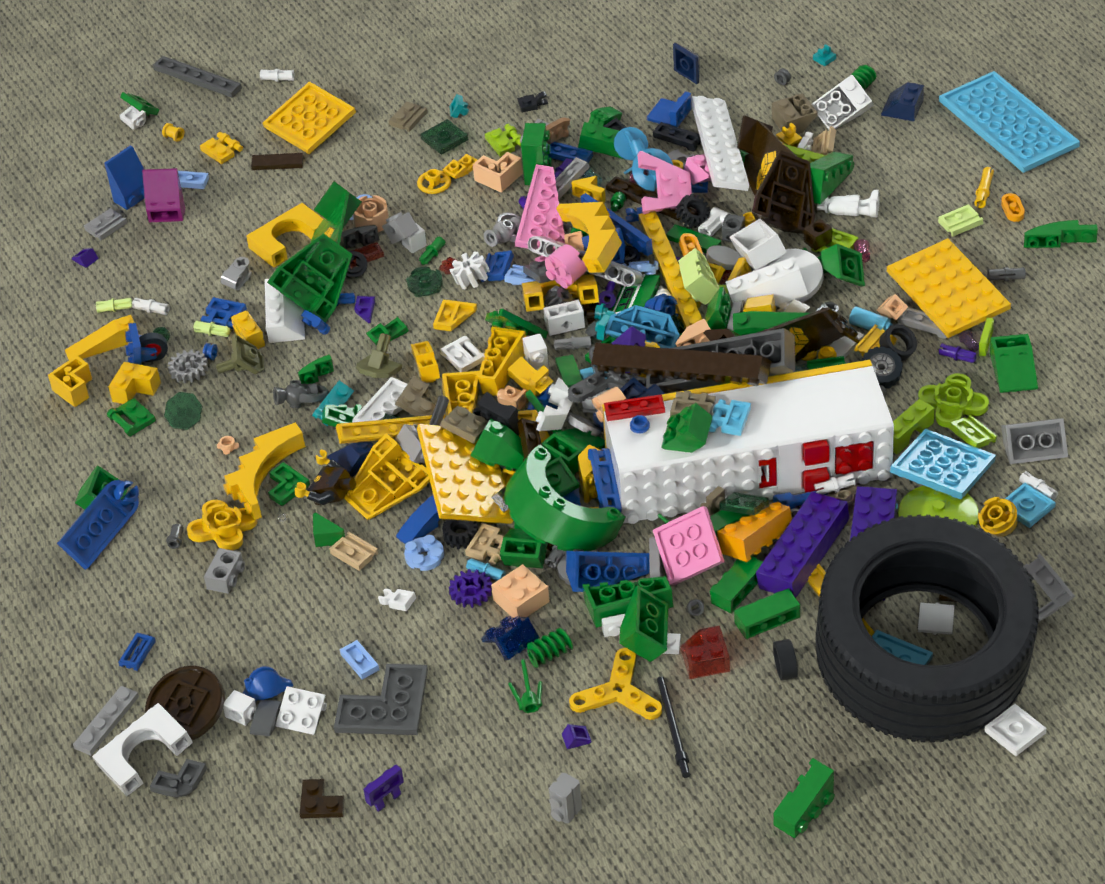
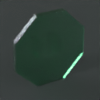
M178 392L166 402L164 417L172 428L188 430L200 421L203 406L195 394Z

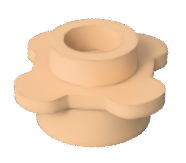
M224 436L217 444V448L227 455L234 449H238L239 443H235L232 436Z

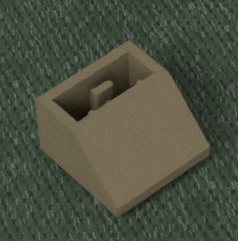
M803 93L772 103V119L781 131L782 127L788 129L790 123L796 126L797 134L803 133L818 115V112Z

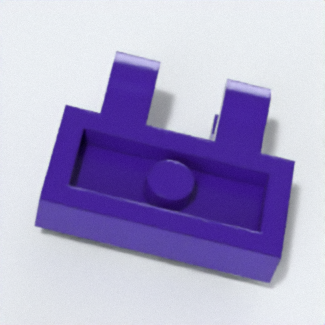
M398 765L387 769L380 777L370 782L363 789L366 803L371 807L375 805L378 812L385 808L383 798L391 793L394 800L401 795L399 786L404 782L402 769Z

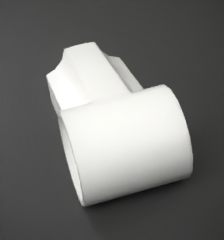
M713 207L706 221L698 227V232L712 237L723 226L727 214L731 213Z

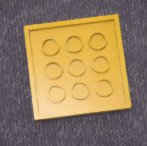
M308 82L263 122V126L307 154H310L356 113V110L346 102Z

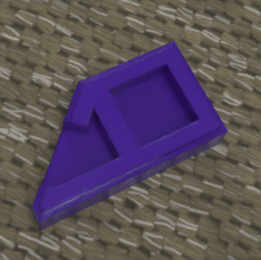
M357 296L355 313L367 323H371L375 296Z

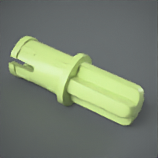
M112 298L108 301L96 302L97 313L106 311L116 312V310L132 307L131 298L118 300Z
M195 321L193 327L194 332L205 333L209 336L213 334L228 337L230 333V328L216 325L214 322Z

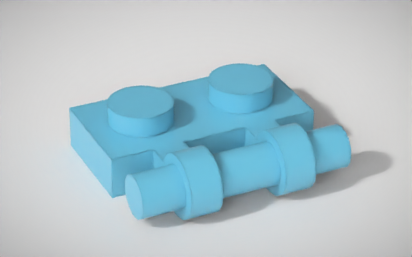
M720 399L714 406V414L709 431L715 432L716 428L720 426L721 433L741 436L751 410V403L731 400L730 405H726V401Z

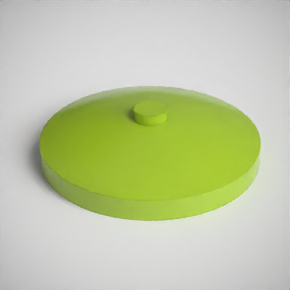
M923 485L907 493L899 505L898 517H907L908 515L914 517L920 514L921 516L930 515L932 517L939 515L941 518L946 516L952 520L954 518L958 519L959 522L965 521L968 525L973 524L975 527L978 524V507L968 493L962 499H958Z

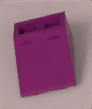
M177 168L142 170L148 221H183L186 207Z

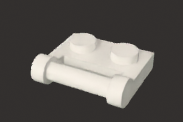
M463 336L440 349L441 355L459 372H466L482 364L485 358L484 353L477 349L467 336ZM464 348H467L475 357H472Z

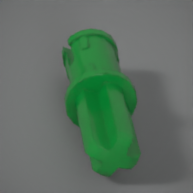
M436 237L432 244L426 247V251L419 257L422 265L428 264L434 256H438V252L446 243L442 237Z

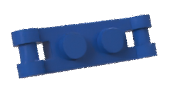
M602 448L601 450L589 449L588 459L591 461L599 508L614 507L621 512L622 507L609 448ZM608 500H611L612 505H608Z

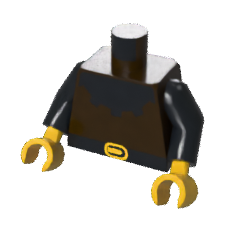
M321 449L320 455L322 457L316 455V461L319 465L326 464L327 466L322 467L308 490H306V484L303 482H298L297 488H295L296 497L303 498L306 496L315 505H326L341 501L349 490L356 488V480L350 477L349 471L333 459L329 460L327 452Z

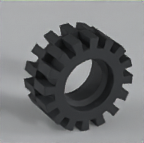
M694 194L686 195L677 205L675 213L678 214L676 217L677 219L680 218V223L684 222L683 226L689 225L691 229L693 226L694 229L698 228L710 215V212H708L710 207H706L708 203L707 201L703 202V197L699 199L700 195L695 197ZM687 207L694 208L698 216L691 214Z
M446 519L442 526L444 541L451 548L456 546L457 549H460V546H463L466 549L478 531L477 521ZM458 529H466V530H467V531L464 532V533H455V532H454V531H456V530H458Z

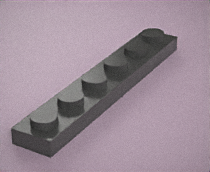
M162 56L153 64L155 71L231 98L242 89L239 82Z

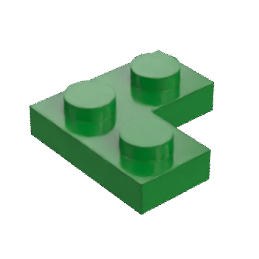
M284 462L269 472L270 478L277 482L278 485L270 490L268 495L270 499L280 506H284L296 496L295 488H297L298 482L305 483L306 488L310 486L309 479Z

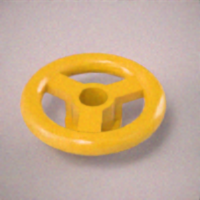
M437 169L428 170L420 175L417 180L418 188L427 194L444 192L451 185V177ZM424 179L429 181L428 188L422 185ZM440 183H445L442 187L434 189Z

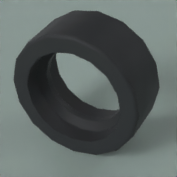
M902 324L891 325L881 335L879 340L880 347L890 348L892 351L897 352V355L901 357V362L907 360L917 348L915 334ZM890 335L899 336L905 342L907 350L901 351L893 346Z
M785 639L773 642L774 661L780 680L797 678L798 666L791 640Z

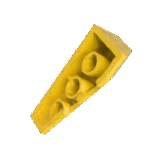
M128 315L115 319L65 349L68 360L76 355L81 359H85L128 345L129 342H126L125 331H128L129 323H135L132 316Z

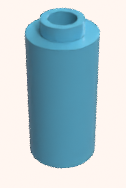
M857 306L853 308L849 317L850 324L869 331L875 324L877 328L885 331L892 325L890 318Z

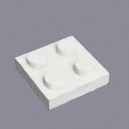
M1014 704L987 724L985 732L1013 755L1017 756L1045 735L1046 727L1018 705Z

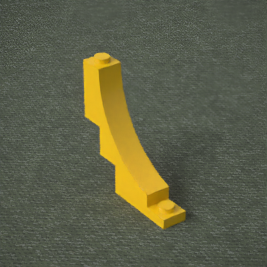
M604 203L559 204L556 209L562 221L571 222L574 228L589 234L588 247L582 258L589 273L605 272L620 248L622 241L616 232V228Z

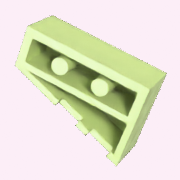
M694 248L678 260L684 288L691 293L696 302L700 301L706 305L712 300L720 287L706 257Z

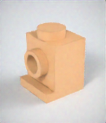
M894 294L888 297L877 311L882 316L897 320L908 306Z
M509 385L505 389L501 388L497 393L498 403L512 405L521 411L528 403L525 396L527 390L523 389L521 391Z

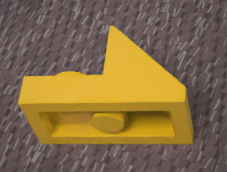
M597 176L572 181L573 196L581 198V195L587 193L598 202H606L605 188L598 186Z

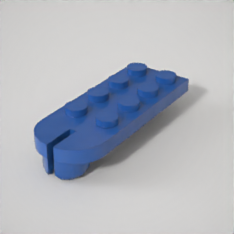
M114 480L108 483L57 542L85 570L90 567L137 510L139 505L137 485L120 499L123 496V492L133 484L132 481Z

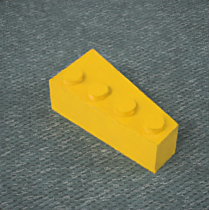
M499 327L491 328L488 348L485 349V358L482 361L478 375L482 394L488 392L493 396H497L498 391L501 388H505L511 378L507 375L508 368L521 356L524 357L523 338L526 337L525 331Z

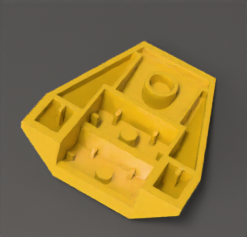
M386 433L371 448L354 478L356 480V488L349 490L344 499L362 516L370 520L421 491L430 482L427 468L422 464L419 465L409 459L410 456Z

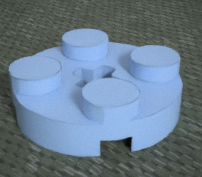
M649 261L629 262V266H627L644 272L646 275L656 274V270L659 269L658 261H654V264H649Z
M433 535L414 539L405 544V561L409 567L413 569L414 567L420 568V571L434 569L440 565L441 560L444 558L443 545ZM422 552H427V555L424 556V555L421 554V553H422Z

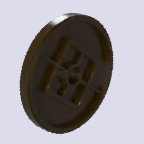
M200 666L180 667L164 675L154 685L146 701L145 713L159 703L187 731L191 740H195L208 732L219 719L224 707V689L220 680L210 670Z

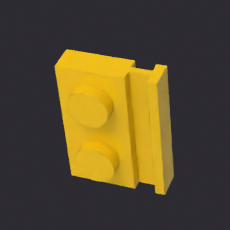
M875 324L856 345L854 351H859L862 353L861 356H864L869 349L880 347L879 340L885 330H880ZM890 335L891 342L894 346L897 342V338L893 335Z

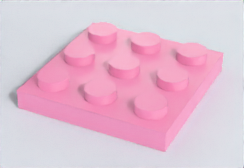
M705 506L653 530L669 584L672 586L724 563L710 515Z

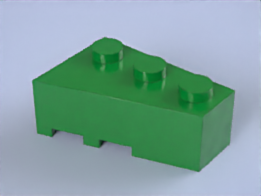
M814 758L809 762L811 768L806 775H800L797 779L800 782L793 793L789 791L773 813L774 826L793 838H796L799 833H804L810 821L817 819L821 814L822 808L825 805H830L835 797L834 770Z

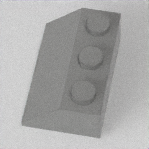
M1064 418L1001 425L1003 444L1010 464L1068 457Z

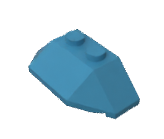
M637 305L611 315L605 330V334L617 339L632 326L646 334V342H655L660 348L676 347L675 343L680 337L670 314Z

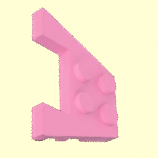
M643 151L637 154L639 168L656 171L658 198L645 196L642 198V214H648L651 211L660 212L663 209L669 208L671 210L677 209L676 207L682 198L692 194L690 172Z

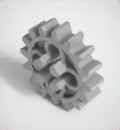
M193 349L189 352L183 350L182 354L177 352V357H171V361L168 362L169 375H171L172 379L176 378L177 382L183 380V383H186L187 380H190L192 383L193 379L200 380V375L205 376V371H208V361L205 358V354H200V351L193 353Z

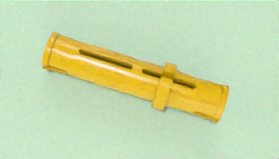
M991 167L983 169L979 187L976 189L974 205L977 206L978 204L977 208H984L986 200L990 195L989 188L994 174L993 169L990 172Z

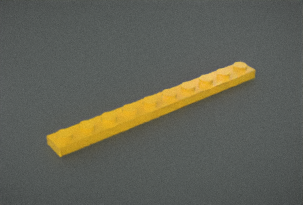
M651 211L648 214H638L645 235L652 239L654 257L658 261V266L671 296L677 301L675 306L686 329L688 326L702 320L701 314L691 293L684 288L680 266L656 211Z

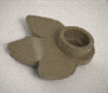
M858 485L847 487L845 490L839 489V492L836 493L832 491L826 496L847 501L849 507L855 500L854 497L856 496Z

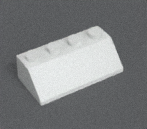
M795 257L725 282L733 303L742 300L746 302L747 298L774 294L775 305L778 308L784 302L789 303L794 299L800 300L809 296Z
M265 279L266 331L269 343L305 339V323L302 322L303 317H301L304 309L267 283L269 279Z

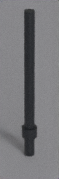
M661 676L657 678V683L676 751V763L680 766L682 777L688 778L691 775L688 767L689 758L687 753L684 752L665 678Z

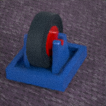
M136 323L128 324V331H125L126 342L129 343L125 345L126 356H130L128 357L129 363L141 365L143 361L153 362L164 358L168 351V345L163 335L152 332L138 335Z

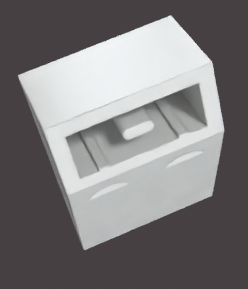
M850 75L812 103V106L818 112L819 118L828 130L831 126L836 129L874 106L870 97L853 75Z

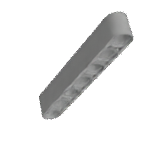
M533 236L528 240L527 245L530 251L548 257L553 253V246H555V249H558L564 243L545 236ZM538 240L540 241V247H539V248H538V246H537ZM575 248L580 253L578 257L582 260L586 251ZM614 261L610 262L605 272L591 273L627 287L639 286L643 281L640 271ZM615 269L618 271L617 276L614 274ZM631 274L634 277L633 282L630 281Z

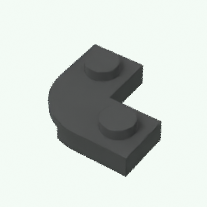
M186 759L178 775L158 770L150 785L151 792L170 797H182L190 794L197 788L207 770L206 763Z

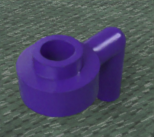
M609 281L605 286L606 291L598 295L599 302H597V305L604 303L608 309L614 306L616 302L613 294L615 282ZM604 297H608L610 302H605Z

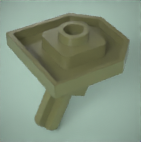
M381 333L376 350L372 349L371 355L357 362L356 369L360 374L373 378H389L402 369V364L390 361L389 354L386 353L391 339L390 335Z
M236 334L231 337L233 348L231 359L216 365L219 373H224L234 368L237 372L246 369L253 374H258L265 370L264 357L257 347Z

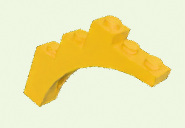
M296 422L253 438L255 443L253 452L240 456L241 465H238L239 470L224 476L226 484H223L226 494L231 495L234 501L239 499L241 503H244L247 514L251 513L254 520L262 518L257 497L265 476L282 459L306 447L303 433Z

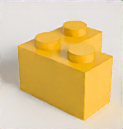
M76 355L48 374L52 391L72 406L76 407L89 398L86 383L92 380L88 363Z
M123 362L108 386L112 402L124 404L133 399L136 393L154 396L161 384L158 368Z

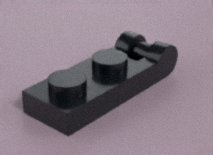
M660 122L653 131L654 138L686 147L687 150L692 152L696 150L697 145L701 144L698 133Z

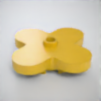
M210 500L202 506V518L188 524L187 535L194 542L215 540L219 548L236 550L243 544L242 532L256 527L258 520H254L251 513L247 514L245 508L238 509L234 506L233 509L228 507L224 501Z

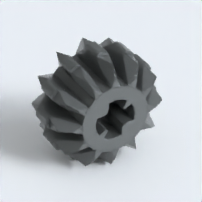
M555 286L546 293L544 303L549 307L575 301V299L572 297L573 294H570L562 286Z

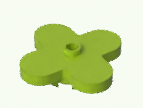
M960 373L949 375L943 384L923 386L918 392V399L935 407L936 422L946 428L950 427L951 422L961 419L963 415L980 416L985 414L989 408L988 398L982 393L973 392L970 378Z

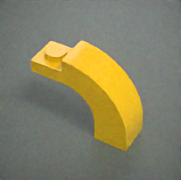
M522 356L508 368L507 375L520 387L527 391L531 390L536 396L541 395L554 382L548 376L549 370L544 365L537 371Z

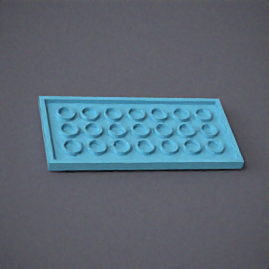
M995 71L939 96V102L1023 173L1080 146V141Z

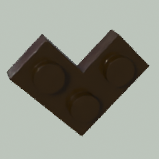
M324 779L303 780L300 819L343 817L344 795L324 796Z

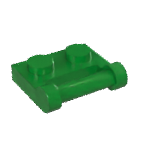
M135 398L116 409L111 408L107 412V417L119 424L130 437L156 421L155 416ZM121 415H124L126 418H128L134 425L126 422L121 417Z

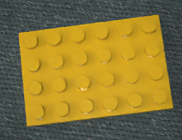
M949 238L887 266L888 274L947 338L986 321L987 318H993L1011 309V303Z
M419 424L417 432L439 518L512 524L513 519L509 514L510 509L504 501L506 487L500 465H487L470 456L477 441L473 444L438 425Z

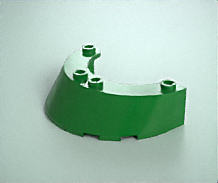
M538 445L530 452L509 479L504 493V501L510 509L509 514L513 521L535 540L543 544L548 542L556 545L559 550L573 551L574 549H583L584 551H593L616 539L626 518L617 508L582 507L567 501L555 492L547 481L545 468L551 459V455L542 445Z

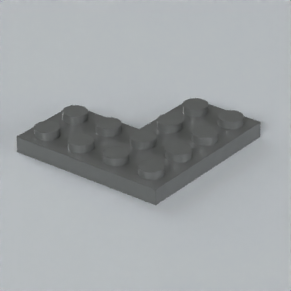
M386 664L381 696L340 695L334 723L335 733L418 735L428 673L427 665Z

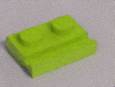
M969 415L967 419L964 417L950 423L949 429L973 447L981 448L989 445L990 442H996L997 436L972 415Z

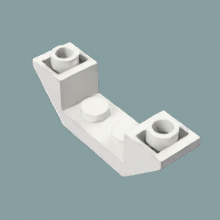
M560 378L557 379L556 384H551L547 393L551 395L548 402L557 405L558 409L546 405L544 412L539 411L536 422L539 423L536 429L538 431L562 429L573 401L571 402L568 399V386Z

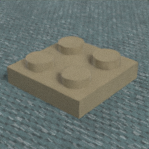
M457 406L442 420L440 426L474 444L480 438L488 421L482 416L469 412L464 407Z

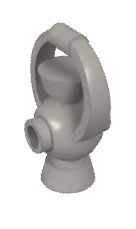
M502 213L497 218L493 229L484 232L485 242L491 247L509 241L515 242L522 217L513 213Z

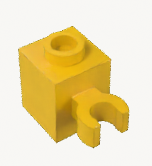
M790 123L788 129L782 127V132L776 134V137L783 144L798 147L802 139L796 133V126Z

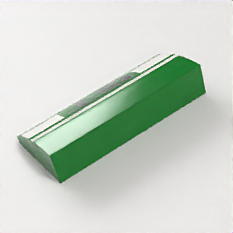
M642 274L643 281L639 286L627 287L622 285L611 311L617 314L634 305L644 307L647 300L653 298L659 290L660 275ZM630 276V281L633 282L634 277Z

